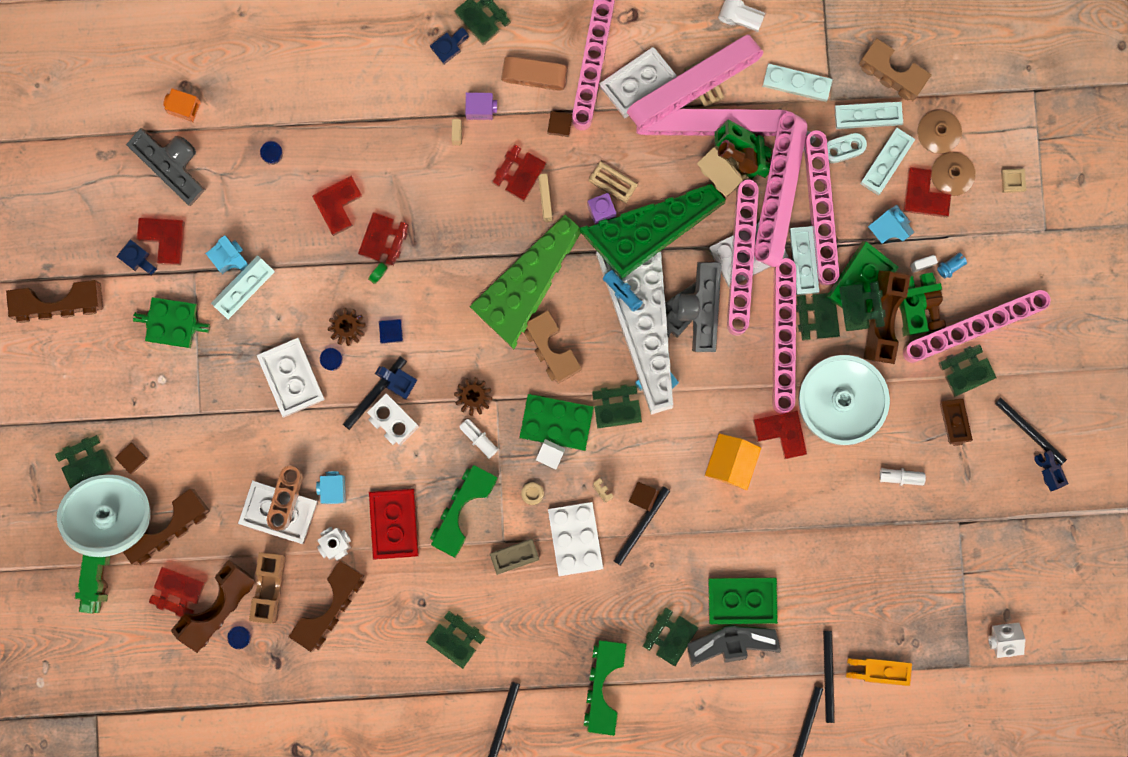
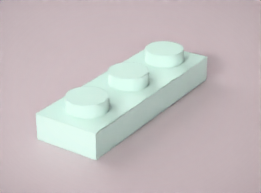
M768 64L762 87L827 102L833 79Z
M902 102L836 105L834 107L836 129L899 126L903 124Z
M896 128L860 184L879 196L915 139L899 128Z
M813 227L790 228L792 261L796 265V295L819 293Z
M257 255L211 304L229 319L275 271Z

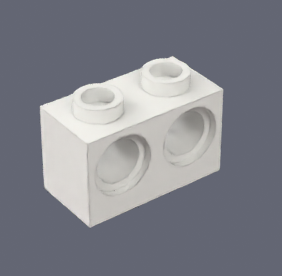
M387 394L367 412L371 416L368 420L377 429L381 426L387 432L384 436L392 445L397 442L401 446L419 428ZM384 407L390 410L389 417L380 419L378 417L379 410ZM399 423L404 424L406 427L402 435L394 433V427Z

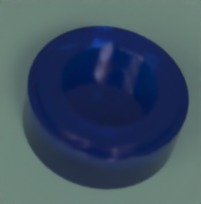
M269 141L262 145L260 155L265 163L274 165L283 158V150L278 143Z
M325 349L320 355V364L328 371L339 369L343 363V357L337 349Z
M243 626L234 627L228 633V643L234 649H243L250 644L251 633Z

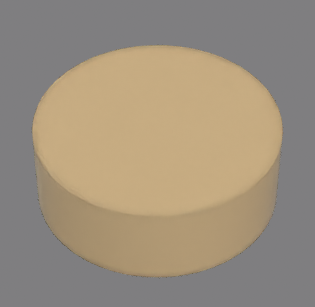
M535 482L526 484L521 492L522 499L529 505L539 504L544 497L543 488Z

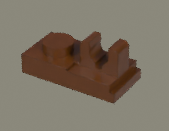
M964 399L941 401L940 407L948 442L953 444V446L963 445L964 442H972L973 438Z

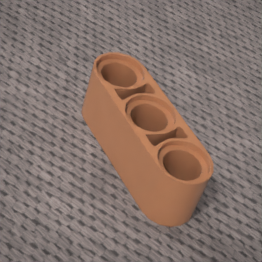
M505 57L501 80L510 84L560 91L565 88L568 68L557 63Z
M294 466L284 467L277 481L267 515V524L273 530H285L289 526L303 481L301 470ZM294 470L297 478L294 482L289 483L286 480V474ZM288 492L290 494V501L283 505L279 500L280 495ZM277 514H281L284 518L283 524L279 527L273 523V518Z

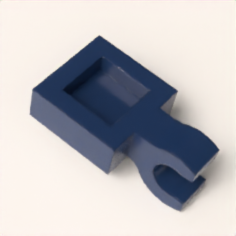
M463 27L452 37L446 33L431 44L430 48L444 65L461 52L458 46L469 38L468 33Z
M131 239L116 256L135 272L141 267L152 276L157 268L145 260L149 253Z
M379 366L375 372V375L388 381L386 386L388 390L403 399H407L417 382V379L400 369H396L392 373L385 367Z
M1051 450L1044 453L1046 461L1042 458L1041 454L1034 456L1036 464L1045 469L1041 472L1050 492L1068 485L1060 463L1056 465L1054 454Z

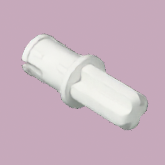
M466 419L460 425V429L473 441L472 445H476L488 459L499 450L485 436L486 433H482L470 419Z
M901 468V470L880 469V482L899 483L900 486H903V484L923 486L925 484L926 476L923 472L904 471V468Z

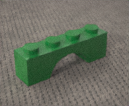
M473 465L472 469L469 467L466 469L462 480L465 481L461 489L456 488L451 497L454 500L451 508L446 507L440 518L443 520L440 529L436 527L430 537V540L433 541L431 546L454 558L457 557L466 540L459 526V515L462 508L473 499L488 498L498 480V477Z
M599 640L598 644H594L592 658H596V666L591 667L589 678L590 681H593V689L588 690L586 703L590 704V712H585L583 726L587 727V732L615 736L618 712L605 702L602 687L606 677L612 671L624 667L626 643Z

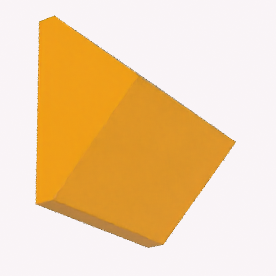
M719 433L704 476L748 490L761 447L746 440Z

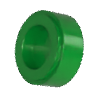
M381 262L369 276L368 280L376 284L386 273L388 266Z

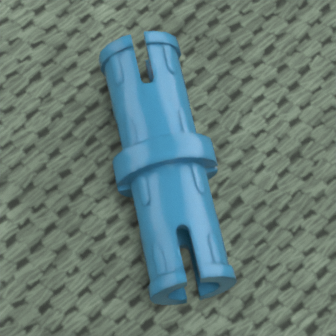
M614 270L605 274L602 280L610 286L618 299L621 298L633 312L640 308L643 301L633 293L628 283H624Z

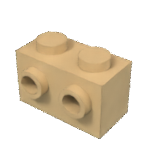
M715 146L697 165L701 168V172L715 184V188L727 197L735 192L741 182L749 177H747V173H742L739 170L737 161L731 157L729 159L719 157V147Z

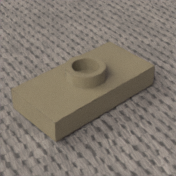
M533 539L489 553L497 575L539 560Z

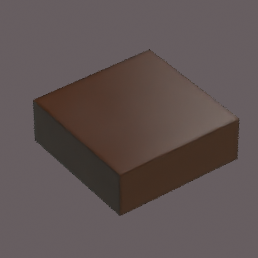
M551 111L547 134L569 137L572 114Z
M132 442L115 457L131 475L148 460Z
M637 482L629 503L650 512L659 491Z

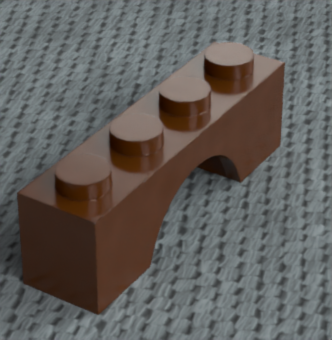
M879 270L863 359L895 364L899 344L895 336V317L901 302L907 298L911 275Z
M96 280L74 282L68 295L55 303L42 302L37 297L35 291L29 288L6 290L8 317L16 320V323L30 322V318L37 317L38 320H50L54 315H61L62 318L74 317V313L83 312V315L97 314V310H103L101 283Z
M190 488L172 501L173 517L166 529L157 534L144 533L139 541L123 551L131 565L139 563L141 566L152 558L150 555L156 550L161 552L170 545L169 541L175 536L177 539L182 537L189 531L187 528L193 523L198 525L207 518L206 514L210 510L195 489Z
M228 560L215 576L219 592L214 604L206 611L198 614L185 613L171 630L178 641L196 653L208 644L209 638L216 630L222 627L227 616L237 608L240 600L252 590L256 582L249 573L231 560Z
M340 560L327 578L333 591V601L328 611L315 619L301 618L288 637L310 652H314L315 649L319 651L326 641L324 635L328 629L332 631L339 622L336 617L340 611L345 612L352 602L349 598L353 592L358 593L365 583L362 580L364 575Z

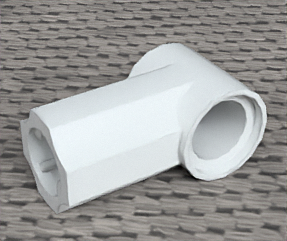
M724 0L718 19L729 25L738 24L758 32L765 13L744 5L741 0Z

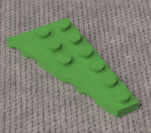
M566 215L469 306L513 350L518 344L517 339L521 332H525L528 326L527 322L532 313L537 311L549 290L552 278L561 269L564 257L570 253L581 234L580 227Z

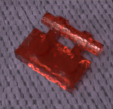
M513 145L512 149L507 151L504 156L506 159L502 166L497 168L494 173L496 176L492 183L499 187L503 180L509 184L505 191L525 202L537 182L539 174L544 170L546 162L528 152L521 159L518 157L521 148ZM514 163L519 167L514 175L511 176L508 174V171Z
M373 212L358 254L380 262L382 254L388 256L386 264L394 266L396 259L400 257L401 252L399 250L402 242L407 238L408 234L406 231L409 225L400 222L398 229L392 228L395 222L394 219ZM389 235L395 237L391 248L385 247Z
M162 567L154 589L162 591L160 597L151 595L149 603L155 605L159 610L163 611L166 609L174 612L175 616L182 617L185 613L194 614L195 610L187 608L188 602L198 604L205 582ZM169 595L181 598L179 604L168 601Z

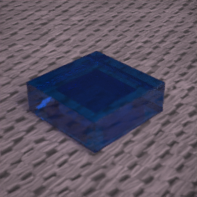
M401 319L379 321L381 344L403 342Z

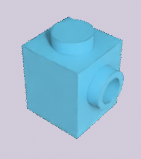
M339 471L326 472V476H320V481L316 482V493L320 495L321 504L346 503L345 476L339 475Z

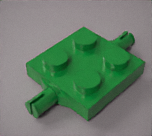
M152 297L150 310L147 315L136 312L133 315L142 318H133V322L146 323V342L191 348L192 337L196 331L205 333L210 331V329L201 328H210V324L197 322L196 311L198 304Z

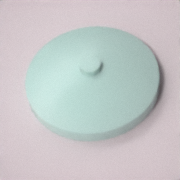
M850 355L829 357L815 365L805 376L798 398L802 419L809 430L823 441L835 445H853L873 436L886 420L890 405L889 390L881 373L866 360Z
M99 475L83 480L67 492L57 511V525L63 540L74 551L92 557H106L121 553L140 540L149 525L151 510L145 492L137 483L119 475Z

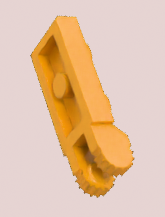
M848 658L847 663L850 665H865L864 674H858L857 672L846 673V678L861 679L865 682L910 686L912 663L867 658L865 660Z

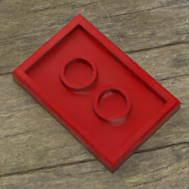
M414 489L369 492L373 560L418 557Z

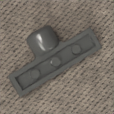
M140 128L126 144L187 205L191 206L206 190L185 169L186 164L196 154L195 148L185 138L175 136L166 147H161L144 129Z
M697 262L695 292L692 294H677L673 299L672 312L674 318L680 321H693L692 351L716 352L721 279L720 262Z

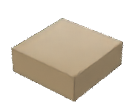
M452 119V144L457 146L462 144V122L460 119Z
M1005 169L1001 171L1002 193L1026 191L1025 169Z

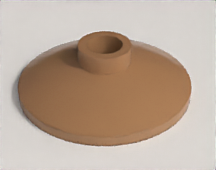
M935 110L926 114L920 121L917 130L922 146L936 154L952 151L959 144L962 136V128L958 119L950 112ZM938 127H943L945 133H939Z
M950 152L943 154L934 162L931 169V179L938 191L948 196H959L966 193L975 181L976 174L973 163L969 158L960 153ZM956 169L959 173L958 176L952 175L951 170Z

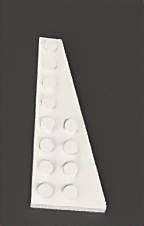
M660 251L621 279L624 283H628L633 293L643 301V304L636 311H631L621 298L618 299L614 295L615 292L606 283L651 414L673 408L662 256ZM596 252V257L604 277L606 273L613 269Z

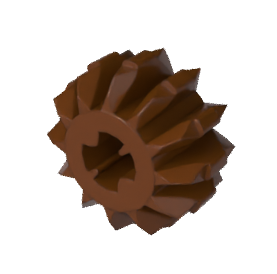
M343 308L342 316L338 311L334 312L337 320L330 318L329 322L334 324V326L328 327L329 332H334L331 335V339L335 340L339 337V345H342L345 339L347 346H351V339L359 343L360 341L356 336H365V333L359 330L366 327L365 323H359L363 316L361 314L356 316V310L354 309L351 310L349 315L346 308ZM346 322L352 326V329L349 328V332H345L342 329Z
M474 377L472 385H470L468 379H465L467 387L458 384V388L463 392H455L454 396L462 399L457 400L455 403L457 406L464 404L461 408L463 413L469 407L470 416H473L474 409H477L478 414L481 415V406L487 410L489 409V405L484 401L493 400L491 396H485L492 390L491 388L482 390L486 382L482 381L478 386V378ZM472 391H474L475 394H480V397H477L478 401L473 402L472 399H467L468 396L470 397L469 393Z

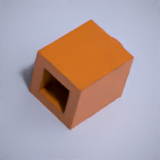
M172 88L170 94H166L163 106H165L164 109L168 114L194 122L201 102L196 96Z

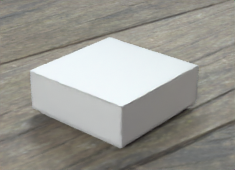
M932 255L914 261L910 267L912 273L935 266L938 261L936 256Z
M545 439L536 460L557 469L565 448Z

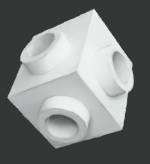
M330 527L320 533L322 537L317 540L320 544L317 548L323 558L328 557L330 560L335 558L338 561L348 554L347 550L351 548L349 544L351 539L345 530L341 531L340 528L333 530ZM335 539L337 542L334 548L329 546V541Z
M1020 623L992 626V635L988 636L990 649H994L997 658L1024 655L1025 636Z

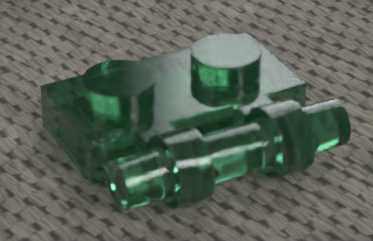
M466 0L454 10L455 15L482 45H485L500 32V29L495 25L497 22L500 21L504 27L511 23V20L506 16V11L503 8L500 9L494 0H480L477 3L474 0ZM486 7L493 13L490 18L483 11Z
M878 281L869 282L871 291L868 292L864 291L863 283L839 287L846 331L870 328V319H875L876 327L885 326L884 317H886L885 310L882 309L881 302L883 294L882 290L879 289ZM866 299H872L874 311H867Z
M828 293L812 295V304L806 303V295L797 296L798 305H796V312L799 313L800 320L798 331L801 332L802 341L811 340L810 331H816V340L840 337L836 304L826 297ZM811 311L814 314L813 324H809L808 312Z
M980 344L974 347H966L963 352L946 356L945 360L939 362V367L942 371L950 367L953 372L945 378L954 397L997 378L988 358L981 361L978 360L976 355L983 353ZM968 359L971 365L960 369L958 363Z
M627 384L620 385L619 388L607 389V387H604L598 391H592L593 400L602 399L603 405L594 406L597 429L642 423L639 400L630 401L629 395L637 394L636 385L627 386ZM622 396L623 402L610 404L609 398Z
M97 435L81 439L80 443L71 447L68 445L62 448L63 451L55 454L58 462L67 459L69 465L61 469L71 489L83 480L104 475L113 470L105 450L101 449L96 452L93 447L101 443ZM86 450L88 456L77 460L75 454Z
M665 608L663 613L659 614L656 618L657 623L651 633L648 631L645 636L647 639L642 647L650 651L653 645L657 644L660 648L655 655L676 666L687 648V643L691 642L698 627L681 616H678L675 623L671 622L669 619L673 611ZM666 626L670 628V631L663 641L658 637Z
M448 611L444 618L451 623L449 627L446 628L439 624L426 643L463 669L476 652V649L469 644L474 639L481 645L486 637L479 633L478 628L475 626L471 627L462 620L463 617L459 614L456 616ZM456 628L467 634L464 641L453 633Z

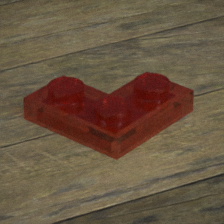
M909 167L903 212L947 218L949 216L951 194L929 192L932 170Z
M352 176L312 196L333 236L353 226L343 206L362 197Z
M139 218L137 240L159 242L158 264L181 266L185 222L183 220Z
M798 411L753 420L757 442L780 438L784 460L807 455Z

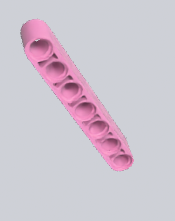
M594 0L572 114V123L578 130H586L592 123L615 0ZM599 9H606L608 14L600 16L597 14V11ZM595 30H602L604 35L602 37H595L593 32ZM591 51H598L600 56L593 59L588 54ZM587 72H593L596 74V78L588 80L584 75ZM583 93H589L592 95V99L584 101L580 96ZM580 114H585L588 120L581 123L576 117Z
M750 35L743 36L632 104L627 110V114L640 130H645L754 64L763 55V50Z
M678 109L645 130H640L636 125V133L640 135L715 136L714 132L729 119L751 131L756 136H776L780 117L788 111Z
M792 112L784 113L778 123L754 249L755 259L771 267H776L783 259L807 133V122Z
M815 130L805 138L804 153L818 282L827 286L838 280L839 265L827 139L823 132ZM811 137L819 138V147H813L810 144ZM812 160H821L823 164L822 169H815L812 166ZM815 181L823 182L825 186L823 192L815 190ZM817 203L825 204L827 208L825 214L817 212ZM820 225L827 226L829 233L826 237L819 234L818 228ZM822 247L829 248L831 256L828 259L821 256L820 250ZM825 269H829L833 273L831 281H826L823 278L822 272Z
M752 180L741 182L736 193L727 329L729 333L735 336L742 335L747 330L750 319L759 191L757 184ZM748 187L752 189L753 195L749 197L743 195L742 188ZM747 209L751 212L752 216L745 219L740 215V211ZM746 231L749 233L750 239L743 241L739 238L738 233ZM745 253L748 256V262H739L737 254ZM743 275L746 277L747 283L739 285L735 277ZM742 297L745 300V306L737 307L734 304V298ZM740 319L744 324L743 329H735L732 326V321Z
M788 258L782 259L781 263L774 268L772 404L774 410L780 414L788 413L795 406L796 265ZM787 265L790 268V274L783 275L779 267ZM787 287L790 290V296H781L779 288ZM779 310H788L790 318L782 319L779 316ZM779 332H788L790 340L787 342L780 340ZM780 353H786L789 356L790 361L788 364H782L779 361ZM780 375H785L789 378L788 386L779 384L778 378ZM784 397L788 399L789 407L787 409H782L778 405L779 398Z
M1038 290L914 340L903 349V357L906 361L915 363L1032 316L1050 305V296L1047 292ZM1035 296L1042 300L1041 307L1034 304L1033 299ZM1014 305L1020 306L1022 309L1021 315H1016L1013 312ZM993 313L1001 316L1000 324L993 321ZM973 321H976L981 325L980 332H976L973 330ZM952 330L959 331L961 335L960 340L952 338ZM932 338L939 340V349L931 346L930 341ZM911 346L919 349V357H913L910 354Z

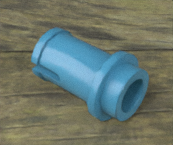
M957 253L947 262H941L937 268L941 277L944 279L947 277L951 278L952 273L967 264L966 258L963 257L961 259L960 257L963 255Z

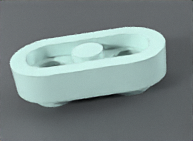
M853 133L828 141L829 163H838L860 156L867 146L864 136ZM851 143H856L858 149H852ZM831 149L837 151L836 156L830 154Z

